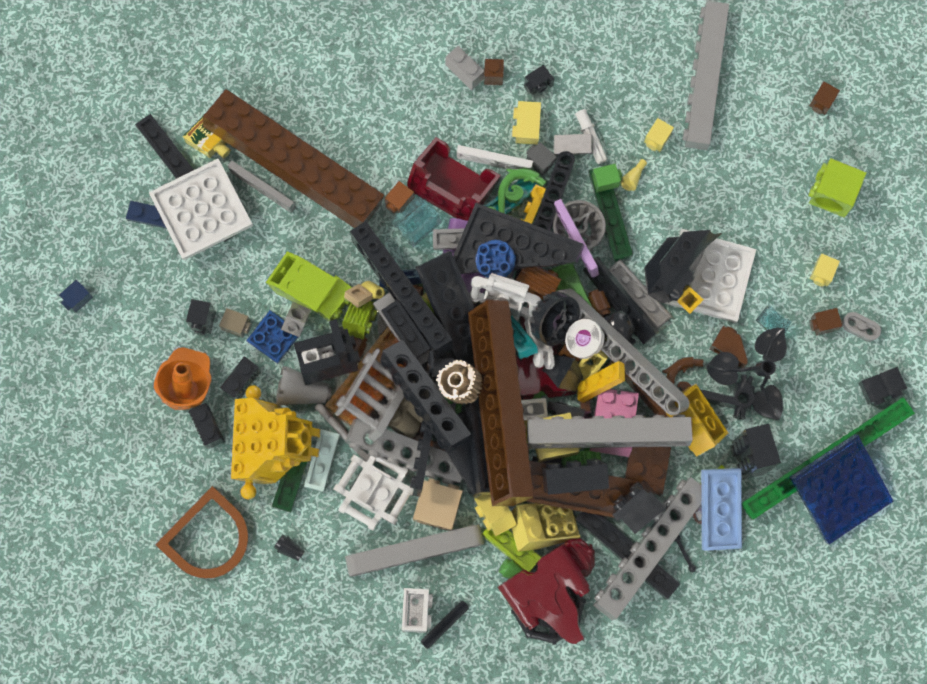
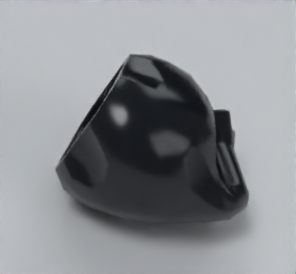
M616 311L605 317L604 319L634 347L636 340L632 336L635 332V324L631 316L625 311Z

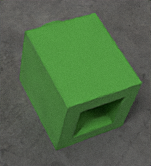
M616 163L595 168L592 172L597 193L618 188L621 180H623L621 170L617 169Z

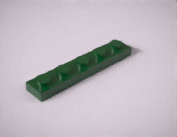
M593 169L589 170L588 174L598 209L602 212L605 219V233L613 261L633 257L614 189L597 193L592 178Z

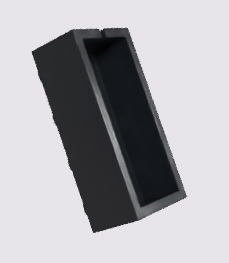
M769 423L745 429L732 441L730 446L733 457L738 459L736 468H741L743 480L767 474L781 463Z

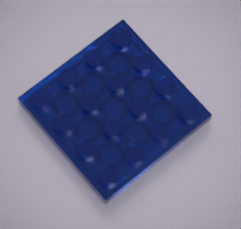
M856 434L789 477L825 543L828 545L894 502L859 435Z

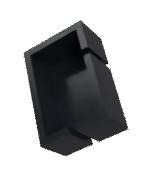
M598 458L586 459L587 463L583 464L578 462V460L566 461V465L562 466L558 462L546 463V467L541 468L543 490L546 494L551 495L610 489L607 464L601 462Z

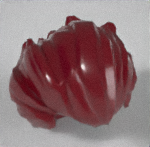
M580 538L578 540H568L564 544L583 573V576L587 578L595 566V550L592 544H587Z

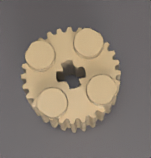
M456 360L453 361V364L449 363V366L445 365L446 368L439 371L440 374L437 375L439 378L436 381H438L439 390L444 397L462 405L463 403L467 404L476 401L477 394L481 393L479 390H482L480 386L483 385L481 383L482 376L477 369L465 361Z

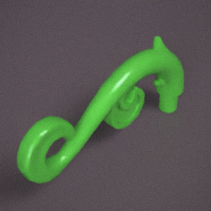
M507 168L506 171L509 174L502 180L498 191L499 212H505V199L511 203H516L523 197L524 192L519 185H512L511 190L513 192L508 191V187L513 181L524 179V182L531 181L541 187L547 181L540 177L539 173L531 169Z

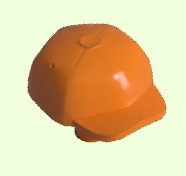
M185 347L174 350L168 360L161 364L154 380V390L161 398V401L174 410H186L201 405L206 398L211 383L209 356L203 352Z

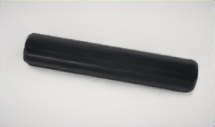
M461 601L421 640V644L426 649H429L469 609L466 602Z

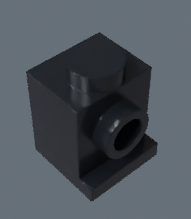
M544 64L525 76L524 88L529 94L542 93L547 89V85L550 88L554 86V78Z

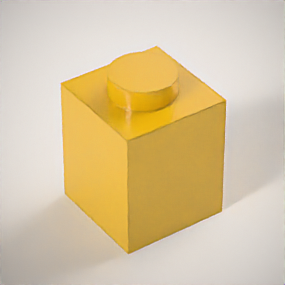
M688 285L682 290L683 295L677 302L691 314L704 299Z

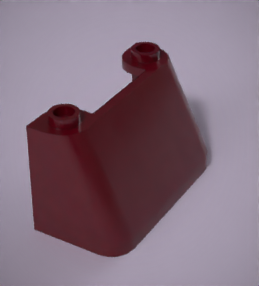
M435 137L413 163L407 186L414 194L454 218L468 221L475 203L484 205L501 175L491 169H484L480 175L449 157L450 148L448 144Z

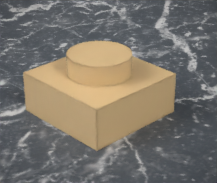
M357 284L345 291L344 298L359 308L371 301L373 294L360 284Z

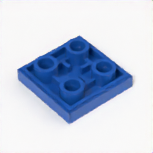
M269 310L246 341L278 364L298 339V336L281 330L285 320Z

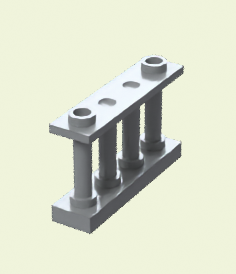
M376 349L372 354L368 352L364 357L362 369L347 394L343 395L337 402L338 409L335 412V415L339 416L346 409L370 426L371 432L368 438L374 442L384 433L404 397L399 385L394 384L396 388L391 391L367 374L372 366L393 381L389 371L385 370L381 363L375 360L380 352L379 349ZM362 380L387 397V404L382 405L358 387ZM354 395L378 411L379 418L374 420L350 403Z

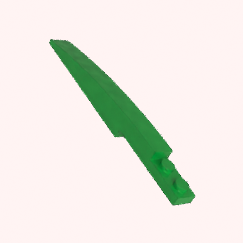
M901 398L742 502V507L750 519L754 520L914 415V411L905 398Z

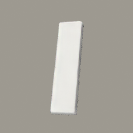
M458 145L457 148L458 159L505 169L527 168L532 170L533 161L461 145Z

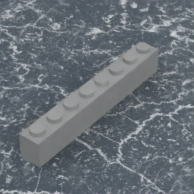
M707 0L705 7H701L700 18H703L702 24H699L697 35H700V42H696L695 53H698L697 59H694L692 70H695V76H692L690 81V87L693 88V92L688 96L687 105L691 106L690 112L687 111L685 123H688V128L684 129L682 140L686 141L685 147L708 150L710 146L729 9L728 3Z
M621 415L613 416L612 418L594 416L592 419H584L582 416L564 419L563 417L556 416L551 419L532 417L531 420L527 421V444L529 449L690 446L692 443L691 417H685V415H674L673 417L666 418L664 415H655L653 418H645L643 415H636L633 418H625Z

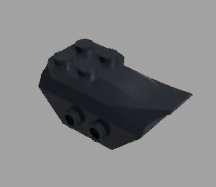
M711 230L683 232L679 237L666 238L644 267L647 295L662 303H670L673 300L677 301L683 295L682 290L684 287L690 285L695 279L693 276L694 270L698 266L705 249L722 233L713 234Z

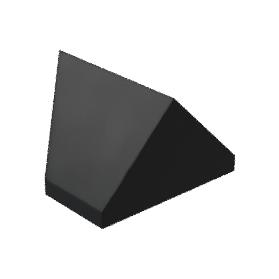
M553 355L555 362L553 369H546L544 365L541 371L549 376L557 388L570 390L574 393L583 379L576 359Z

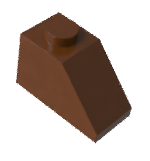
M723 326L709 350L716 354L722 352L732 353L738 360V366L744 368L748 360L741 336L732 327Z

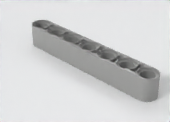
M480 524L348 555L345 556L349 577L478 547L484 545Z

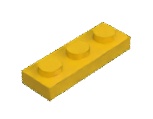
M617 361L582 380L577 387L578 401L584 403L624 382L625 363Z

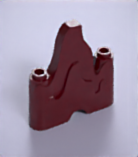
M520 316V325L527 333L524 324L526 320L524 319V317ZM561 343L554 347L552 346L553 355H556ZM534 354L522 359L515 355L516 364L519 369L518 379L521 387V400L532 399L534 394H538L540 391L544 392L549 398L571 396L578 393L577 389L573 393L570 390L557 388L549 376L541 371L543 366L538 368L534 365Z
M562 544L538 561L536 572L522 570L497 588L520 621L529 630L539 624L538 619L540 618L546 621L568 643L577 644L585 636L579 626V610L567 586L576 595L579 594L580 597L591 590L589 588L590 585L565 544Z

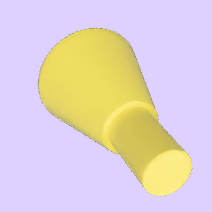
M641 159L636 167L623 176V180L620 182L622 188L627 191L636 190L642 170L647 164L645 160Z

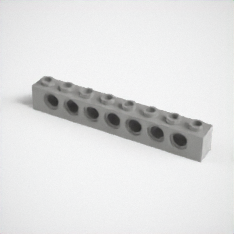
M692 477L680 481L676 487L678 490L674 496L671 494L666 500V509L653 519L655 522L651 527L648 525L641 534L643 536L640 542L636 541L629 550L632 553L628 559L626 557L622 559L618 565L619 571L616 574H611L606 581L608 585L605 590L601 589L594 597L596 602L593 606L609 619L615 620L619 617L701 505V484ZM682 495L688 498V505L682 503ZM670 511H674L677 514V520L671 519ZM659 526L665 529V536H661L659 534ZM647 542H651L654 545L653 552L647 549ZM635 558L642 560L643 565L641 568L635 565ZM624 573L630 576V584L623 581ZM612 589L618 591V600H614L611 597Z

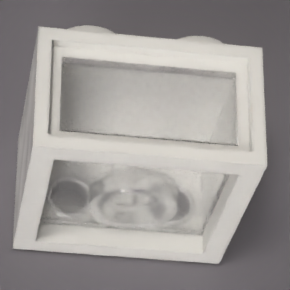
M404 588L402 632L426 633L427 628H431V615H428V608H432L433 594H429V589Z

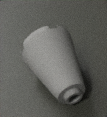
M287 366L282 367L280 374L282 378L278 383L276 405L325 403L326 399H330L331 388H328V383L320 381L305 386L301 372Z

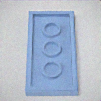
M741 468L701 470L702 550L742 549Z

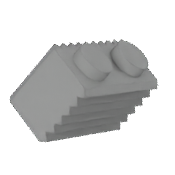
M457 46L445 57L446 66L470 90H473L483 81L484 69H481V66L476 64V61H473L471 56L465 54V51L460 46Z

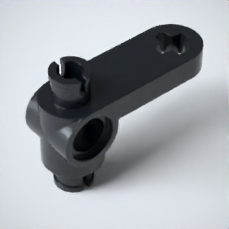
M741 375L740 383L735 385L733 396L700 390L709 403L734 409L733 418L737 419L739 417L740 420H745L746 411H751V406L754 402L755 387L752 386L754 377L749 376L747 378V375ZM744 395L747 398V403H741L738 396Z

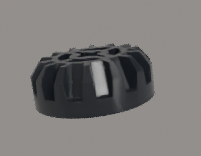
M559 291L544 295L543 302L537 301L538 307L536 311H531L534 318L529 320L532 335L547 346H556L564 342L569 327L579 320L580 308L578 302L566 293Z

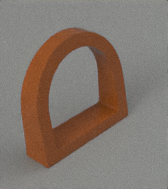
M211 486L155 545L187 574L198 578H215L228 573L241 561L247 548L248 531L240 512L219 491ZM213 499L235 521L239 534L238 545L232 557L224 564L214 568H199L187 562L169 542Z

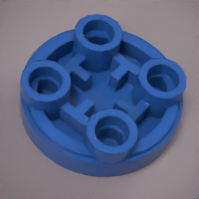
M491 240L479 246L476 254V266L484 277L489 279L491 273L507 277L514 269L516 262L515 253L506 242Z

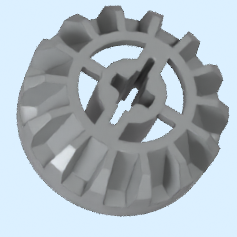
M575 200L564 204L575 226L579 227L583 223L582 229H578L582 238H587L584 242L589 252L592 251L594 247L600 244L604 236L605 219L602 212L594 204L583 200ZM556 213L553 221V232L567 237L565 228ZM588 223H589L590 226H591V235H590V236H588V235L586 234L587 229H588Z

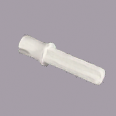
M587 110L578 111L575 113V116L582 128L580 131L584 134L593 135V155L597 164H602L607 161V157L595 132V125L591 123Z

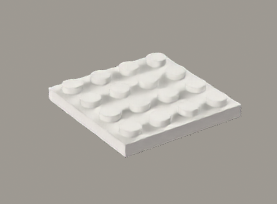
M219 159L149 192L183 261L253 226Z
M681 229L679 236L688 230ZM716 238L705 249L698 266L694 270L693 276L695 279L689 285L704 299L693 311L737 323L756 249ZM675 300L671 301L670 303H665L672 306L683 308Z

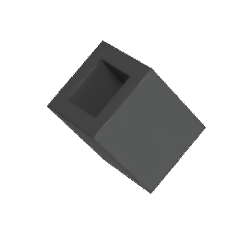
M541 142L536 146L532 145L526 152V159L533 161L532 167L542 176L556 163L557 157Z

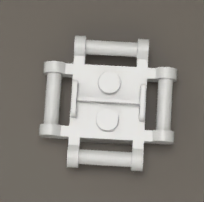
M491 273L489 279L476 276L471 282L472 291L469 295L473 304L483 303L486 300L508 301L511 316L517 322L520 316L524 317L525 320L534 318L531 311H536L538 307L536 303L541 301L539 296L527 292L529 285ZM481 288L486 289L485 294L479 292ZM524 302L529 304L528 308L523 307Z
M353 455L350 459L352 462L340 482L333 488V490L346 497L338 511L343 514L347 513L368 525V528L372 531L376 528L381 518L395 525L398 521L396 518L409 496L413 494V488L402 483L409 470L405 466L402 467L387 462V458L383 456L376 458L370 455L369 460L365 462L358 456ZM375 461L398 473L397 479L374 467ZM359 465L363 470L349 492L345 487ZM401 489L403 491L391 513L387 514L386 510L397 491ZM354 502L375 514L374 518L372 519L349 506L350 503Z

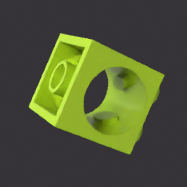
M830 158L827 163L822 164L816 174V181L808 194L811 197L809 204L845 218L854 206L867 172Z

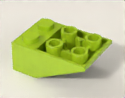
M287 251L265 283L277 295L318 312L339 280L302 257Z

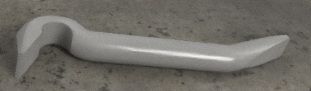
M318 403L315 409L346 441L348 432L321 403ZM361 448V451L353 449L365 462L369 460L370 456L364 449Z

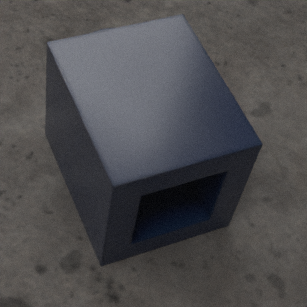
M77 279L59 294L63 299L60 303L68 311L72 309L75 313L93 298Z

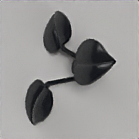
M772 328L761 333L755 341L756 352L763 355V361L757 362L755 366L737 368V358L732 353L722 352L712 358L707 364L706 369L710 377L721 385L736 383L738 380L737 372L755 370L758 376L765 378L760 386L761 391L754 393L752 406L759 415L779 420L783 411L781 392L774 385H768L765 388L764 386L768 379L771 378L770 375L776 370L774 362L784 358L787 344L785 328Z

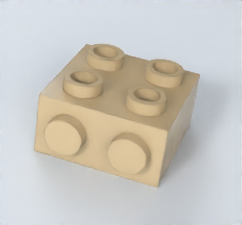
M434 479L424 480L413 521L451 531L462 497V491L459 490L460 487L452 484L443 486L440 485V481Z

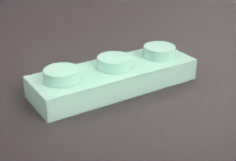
M320 429V437L317 439L315 448L320 449L319 457H312L304 487L324 492L340 434Z

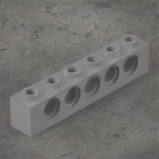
M358 418L353 420L345 441L350 444V448L361 451V448L365 449L373 457L379 458L383 456L387 458L389 463L395 465L402 463L406 465V469L414 472L417 471L413 467L415 457L419 458L420 451H417L418 441L385 429L384 433L370 445L365 442V435L371 432L370 426ZM385 441H389L392 445V449L389 452L383 447ZM430 446L425 476L433 479L435 477L442 478V482L445 484L453 485L454 483H460L462 478L447 452ZM403 448H407L410 451L408 459L402 455ZM440 462L446 464L447 469L445 472L440 471Z

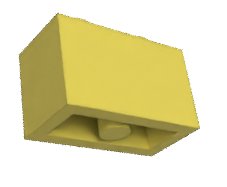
M518 101V108L514 107L513 119H517L516 126L513 125L512 137H516L515 143L538 144L541 102Z
M481 494L474 498L477 504L475 510L480 518L484 517L482 521L488 531L492 530L495 536L517 525L508 506H492L490 494Z

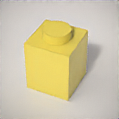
M657 118L646 135L644 143H646L649 149L660 152L671 136L674 127Z
M821 254L817 259L810 279L818 286H828L832 282L840 261Z

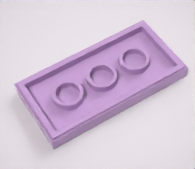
M562 200L555 201L556 213L570 239L585 245L580 257L590 276L593 278L598 276V267Z

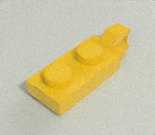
M539 185L534 186L530 193L532 202L528 201L524 212L527 214L523 221L532 224L546 191L545 188Z

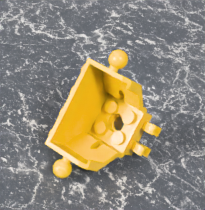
M255 385L249 386L246 389L245 394L247 398L235 399L231 479L245 482L240 493L247 500L253 499L256 496L257 491L253 483H276L291 467L298 466L301 462L311 461V456L319 457L320 451L318 448L311 447L312 437L319 438L320 429L312 428V421L297 418L296 412L291 411L289 408H282L280 405L260 400L261 390Z

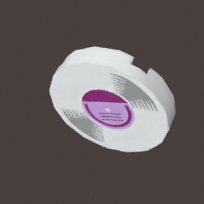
M590 319L578 320L569 327L566 333V347L572 355L580 359H589L601 350L604 344V333L598 323Z

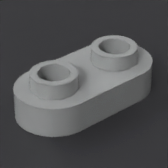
M856 312L848 313L842 320L843 328L847 332L865 341H874L881 334V328L878 323ZM849 320L854 321L855 326H850ZM870 329L872 331V335H868L866 330Z

